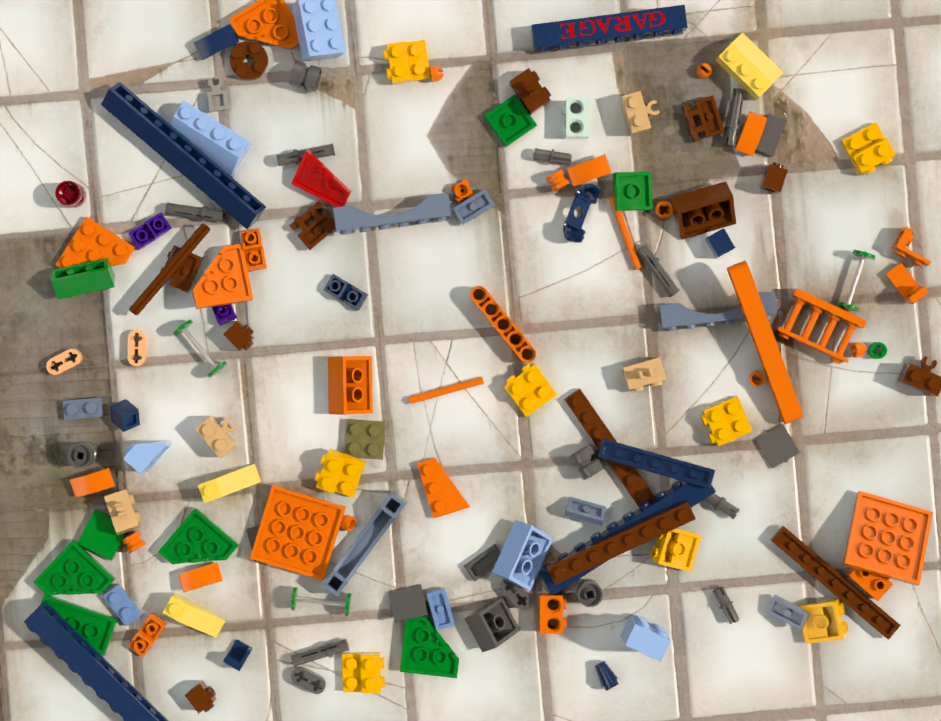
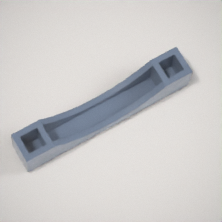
M448 193L428 195L415 208L393 216L369 214L353 205L333 208L336 233L340 232V235L352 234V230H359L360 233L371 231V228L378 227L379 230L390 229V225L396 224L398 227H407L411 222L422 225L428 224V220L433 219L436 222H444L451 216Z
M775 292L759 293L768 320L772 319V315H777ZM680 303L658 305L660 328H665L666 331H675L677 326L692 329L696 328V324L702 323L704 327L715 326V322L722 321L723 325L734 324L736 319H741L742 323L746 322L740 306L724 313L706 314L686 308Z
M390 492L322 584L324 588L338 597L362 562L407 504V501L395 492Z

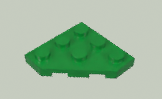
M195 508L160 548L158 553L171 564L227 560L239 544L200 510Z
M72 540L33 583L46 595L102 594L116 578L81 545Z
M421 616L406 620L400 672L457 678L459 657L428 618Z

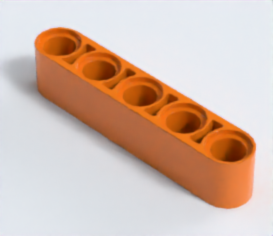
M482 286L474 287L471 290L470 297L519 359L525 363L532 362L536 358V351L488 291ZM480 289L484 292L482 300H476L473 297L475 290ZM493 304L496 307L497 311L494 315L486 313L485 308L487 305ZM505 319L508 321L509 326L506 330L498 328L499 320ZM512 334L520 336L521 341L519 344L513 345L510 342ZM524 349H530L533 352L531 359L526 360L522 357Z

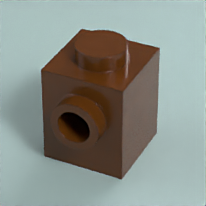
M775 162L767 165L759 188L777 194L780 193L788 170L784 169V165Z
M236 321L223 334L239 351L243 349L247 351L254 344L252 341L255 338L252 335L254 331L247 324L244 326L240 321Z
M203 680L185 694V697L198 714L203 710L206 713L215 706L213 702L217 699L214 689L211 686H207Z

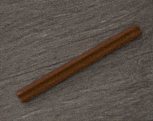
M202 223L129 308L134 315L140 314L210 232V228L206 224Z

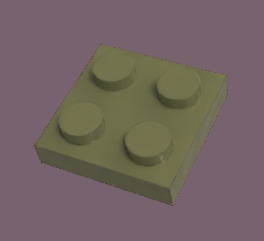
M347 419L345 454L355 458L383 460L386 421Z

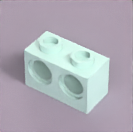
M566 98L565 103H562V115H565V122H562V134H565V139H588L589 98ZM573 104L578 105L580 112L577 114L572 113L570 106ZM571 124H578L580 131L578 133L572 132L570 130Z

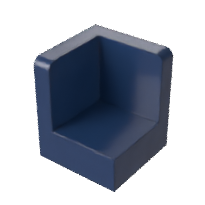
M724 228L705 238L715 258L735 248Z
M127 399L110 406L111 421L123 432L140 425L139 409Z
M237 639L223 662L240 671L253 648Z

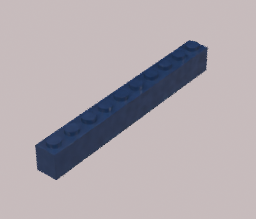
M121 82L108 90L101 105L109 113L122 122L123 125L129 128L137 137L143 140L243 227L248 229L257 222L266 208L262 202Z
M678 480L666 492L663 490L657 493L652 501L643 502L636 511L627 512L622 516V520L617 523L616 521L606 526V530L601 533H594L589 541L577 544L573 551L570 553L565 552L557 559H563L686 500L692 508L716 491L712 485L710 489ZM547 563L541 568L540 577L552 595H555L603 563L556 585L547 569V566L551 563Z
M46 601L24 621L27 628L31 632L36 633L40 637L41 642L49 646L59 659H63L68 664L69 669L77 673L82 678L84 684L90 686L96 692V695L100 699L105 700L111 710L118 713L124 721H168Z

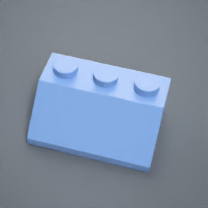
M515 520L492 573L531 591L553 538L532 525Z

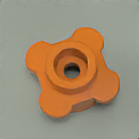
M462 180L461 183L453 184L451 187L458 202L473 196V191L470 190L467 180Z

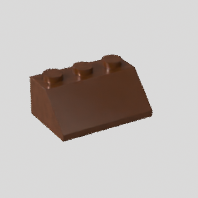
M726 181L671 197L673 214L681 240L736 224L733 194Z

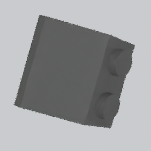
M503 597L479 608L464 618L482 652L497 648L520 631Z

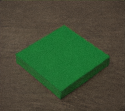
M516 94L484 115V118L505 148L537 126Z
M651 172L613 173L614 211L653 210Z
M95 509L78 544L112 561L126 533L117 535L111 516Z

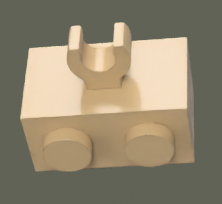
M641 91L622 96L620 101L630 136L649 131L651 125L648 114L656 116L660 113L659 110L655 112L651 110V106L657 104V101H650L645 106Z
M660 357L622 367L627 389H633V393L644 390L645 385L651 384L652 387L662 385V380H666Z
M210 416L195 430L217 456L223 458L238 445L228 434V432L236 431L238 425L229 428L228 422L232 420L230 417L225 419L223 426H221L214 416Z
M127 489L104 496L117 535L140 528L138 523L142 521L139 512H134L132 505L136 503L132 493L128 494Z

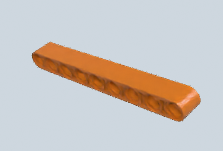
M746 261L729 266L727 271L781 418L785 425L803 418V413Z

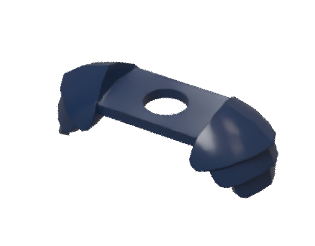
M584 184L576 191L566 221L563 224V233L567 241L575 243L583 241L585 230L582 229V225L590 204H596L601 190L596 185ZM577 207L582 209V215L579 218H576L574 215V210Z

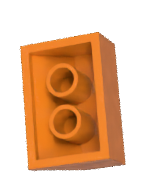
M372 356L328 357L329 414L373 413Z

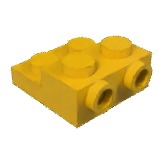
M425 40L386 44L387 49H384L385 61H389L390 68H387L388 80H392L393 85L431 79Z
M876 122L841 141L858 174L864 172L865 175H868L876 170V165L881 163L884 166L892 162V157L896 155Z
M530 363L520 369L522 372L517 377L512 375L505 380L506 385L504 386L526 417L557 395L536 364L531 366Z
M738 396L702 410V422L704 426L709 427L711 432L708 433L709 439L712 444L715 443L718 447L752 432Z
M330 448L328 453H324L320 462L323 465L322 471L318 470L314 479L317 482L316 488L333 494L338 492L353 498L366 461Z
M676 528L656 538V546L652 547L650 552L651 561L680 570L692 571L701 539L700 534Z
M838 598L799 605V607L810 612L803 628L805 644L842 640L846 637L848 624L846 621L843 622L844 605L839 603Z
M381 652L342 653L343 692L381 693V688H385V676L381 677V669H384L385 666L384 657H381Z

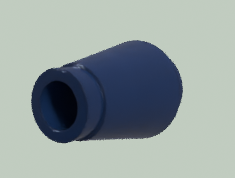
M605 661L595 665L601 687H604L605 691L619 684L617 681L619 678Z

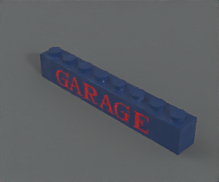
M685 5L533 24L531 32L534 51L546 53L550 52V49L553 48L562 51L569 49V46L584 48L588 47V44L591 43L600 46L607 44V41H615V43L626 42V39L634 38V41L645 39V36H653V38L664 37V34L667 33L677 36L683 34V31H686L688 26Z

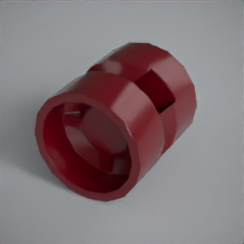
M72 181L61 182L55 191L57 200L71 208L81 206L86 199L85 189Z

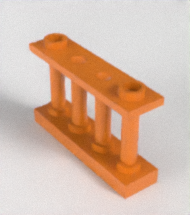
M798 288L794 289L791 296L795 298V304L784 328H775V331L779 332L778 336L786 340L792 338L831 357L830 360L839 365L841 362L848 363L849 359L843 357V353L854 330L864 328L867 321ZM807 303L812 306L813 311L801 336H798L790 331L802 305ZM824 311L830 314V320L817 345L809 341L808 338L819 314H822ZM841 319L847 322L846 326L848 327L834 353L825 347L837 321L839 322Z

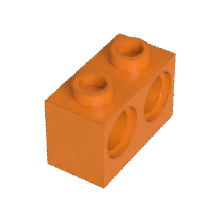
M539 593L540 634H563V629H566V617H563V610H566V598H563L562 593H556L555 595H552V593ZM551 599L557 600V607L549 608L547 606L548 601ZM554 618L558 620V624L556 627H549L547 625L548 621Z

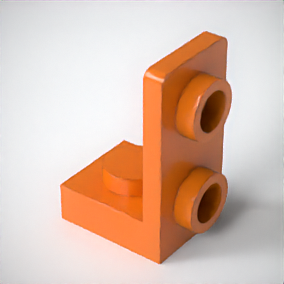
M908 227L902 228L891 249L895 250V254L902 258L909 257L913 260L912 263L919 267L929 266L931 264L930 260L905 248V246H909L913 239L911 234L914 230Z
M899 263L886 273L888 279L907 304H914L929 293L925 286L920 287L902 263Z

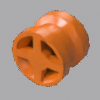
M563 170L546 178L547 182L551 184L553 192L569 184V181L564 177Z
M139 531L122 540L123 544L127 545L129 554L146 545L145 541L141 540Z

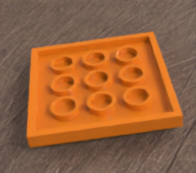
M272 485L250 559L324 580L346 506Z
M858 491L843 565L915 586L920 585L933 512Z

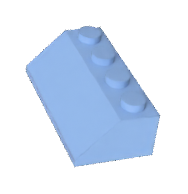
M185 100L178 108L170 124L230 176L234 174L252 145L248 140Z

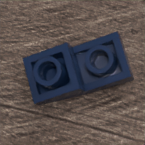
M229 24L194 42V45L201 59L205 60L236 44L239 40Z
M335 274L331 276L323 289L357 311L360 310L368 294Z

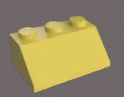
M743 33L715 60L755 100L761 97L783 74Z

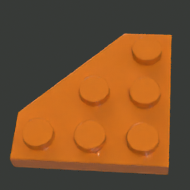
M259 0L228 19L239 37L291 50L299 46L294 16L284 0Z
M86 216L56 265L63 268L105 258L109 259L111 267L127 263L136 247Z
M242 244L223 246L193 288L192 293L196 309L253 300Z

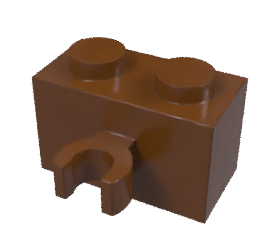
M528 68L510 80L509 84L529 114L532 115L550 103L549 97L551 94L545 86L541 87L538 82L540 78L535 71L531 72Z
M923 356L920 361L921 368L910 363H904L897 380L898 382L931 396H939L941 376L930 372L931 369L936 367V360H933L931 365L928 366L926 364L928 357Z

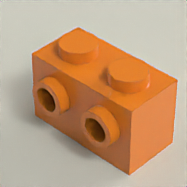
M850 567L845 573L876 601H879L893 585L889 581L890 578Z

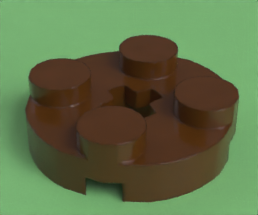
M244 41L231 50L230 66L233 72L240 78L249 81L256 80L266 71L269 58L267 52L259 43ZM247 56L254 58L251 66L244 63Z

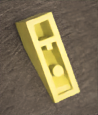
M253 464L198 485L204 503L257 484L261 482L256 465Z
M177 593L171 596L163 611L165 615L215 638L226 621Z

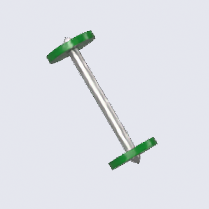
M853 250L852 254L860 257V261L847 302L837 301L836 303L837 306L844 308L845 311H859L858 307L851 305L865 258L875 260L876 257L867 253L866 250Z
M190 319L183 324H179L173 335L177 336L183 332L213 368L207 376L211 378L217 373L221 374V370L227 365V362L224 361L218 366L187 330L193 323Z
M294 587L290 597L291 610H295L296 603L299 601L346 607L345 616H349L350 607L353 606L351 603V593L347 594L346 602L297 597L298 587Z

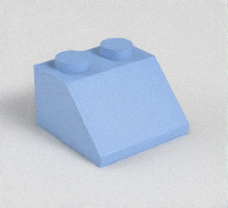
M154 441L131 444L124 452L126 456L123 459L138 473L148 472L172 445V442Z

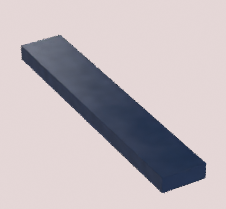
M607 439L602 440L598 458L707 489L711 488L715 470Z

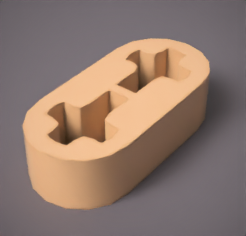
M133 330L128 335L127 358L133 366L143 365L147 358V336L141 330ZM137 333L142 337V340L138 342V347H136V341L133 340ZM136 349H138V355L142 356L138 363L132 359V356L136 355Z
M69 349L51 358L46 365L47 371L53 375L66 372L81 363L82 353L77 349ZM70 353L77 354L76 362L66 361V359L71 357ZM54 361L55 363L63 362V364L58 367L59 371H57L56 369H52V366H54Z

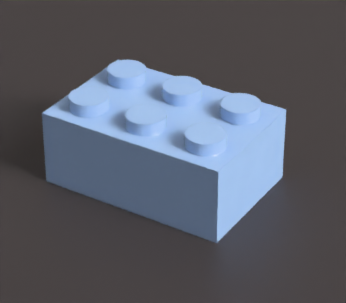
M297 0L292 4L303 62L339 58L346 52L336 0Z
M635 615V617L629 616L620 635L626 646L660 662L671 641L667 636L668 633L663 629L664 627L656 623L650 625L645 618L639 615Z

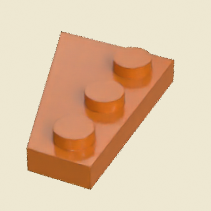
M436 458L417 463L433 518L470 508V505Z

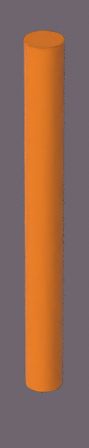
M614 196L608 199L634 270L640 269L642 266L622 212L614 211Z
M478 377L408 398L410 404L482 385L484 382L482 377Z

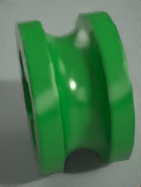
M873 342L868 347V354L874 359H881L887 353L886 346L881 342ZM876 345H878V348L882 349V351L879 352V356H876L877 353H873V350L876 349Z

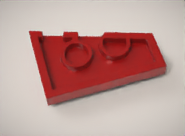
M309 149L305 151L291 184L335 207L345 206L351 191Z

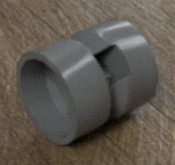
M295 61L291 70L289 85L299 88L303 85L306 90L316 92L322 68L313 65L307 67L306 63Z
M85 441L70 447L67 457L72 466L84 468L93 465L97 461L99 452L95 444Z
M591 445L580 449L569 457L574 466L579 467L578 473L583 480L592 477L604 469L599 458H595L596 453Z
M585 579L577 586V597L584 606L594 607L601 602L603 592L595 580Z

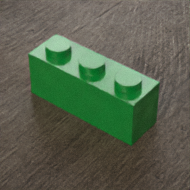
M105 258L54 269L51 273V283L58 299L70 298L115 287V274L109 259Z

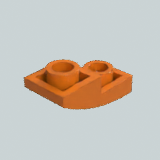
M749 111L735 150L751 156L754 155L767 117Z
M606 154L567 168L573 187L612 172Z
M260 229L240 231L248 272L267 269Z
M109 468L70 479L75 497L92 494L115 486Z
M218 562L178 574L183 593L223 581Z
M151 613L128 647L144 657L167 623L154 613Z

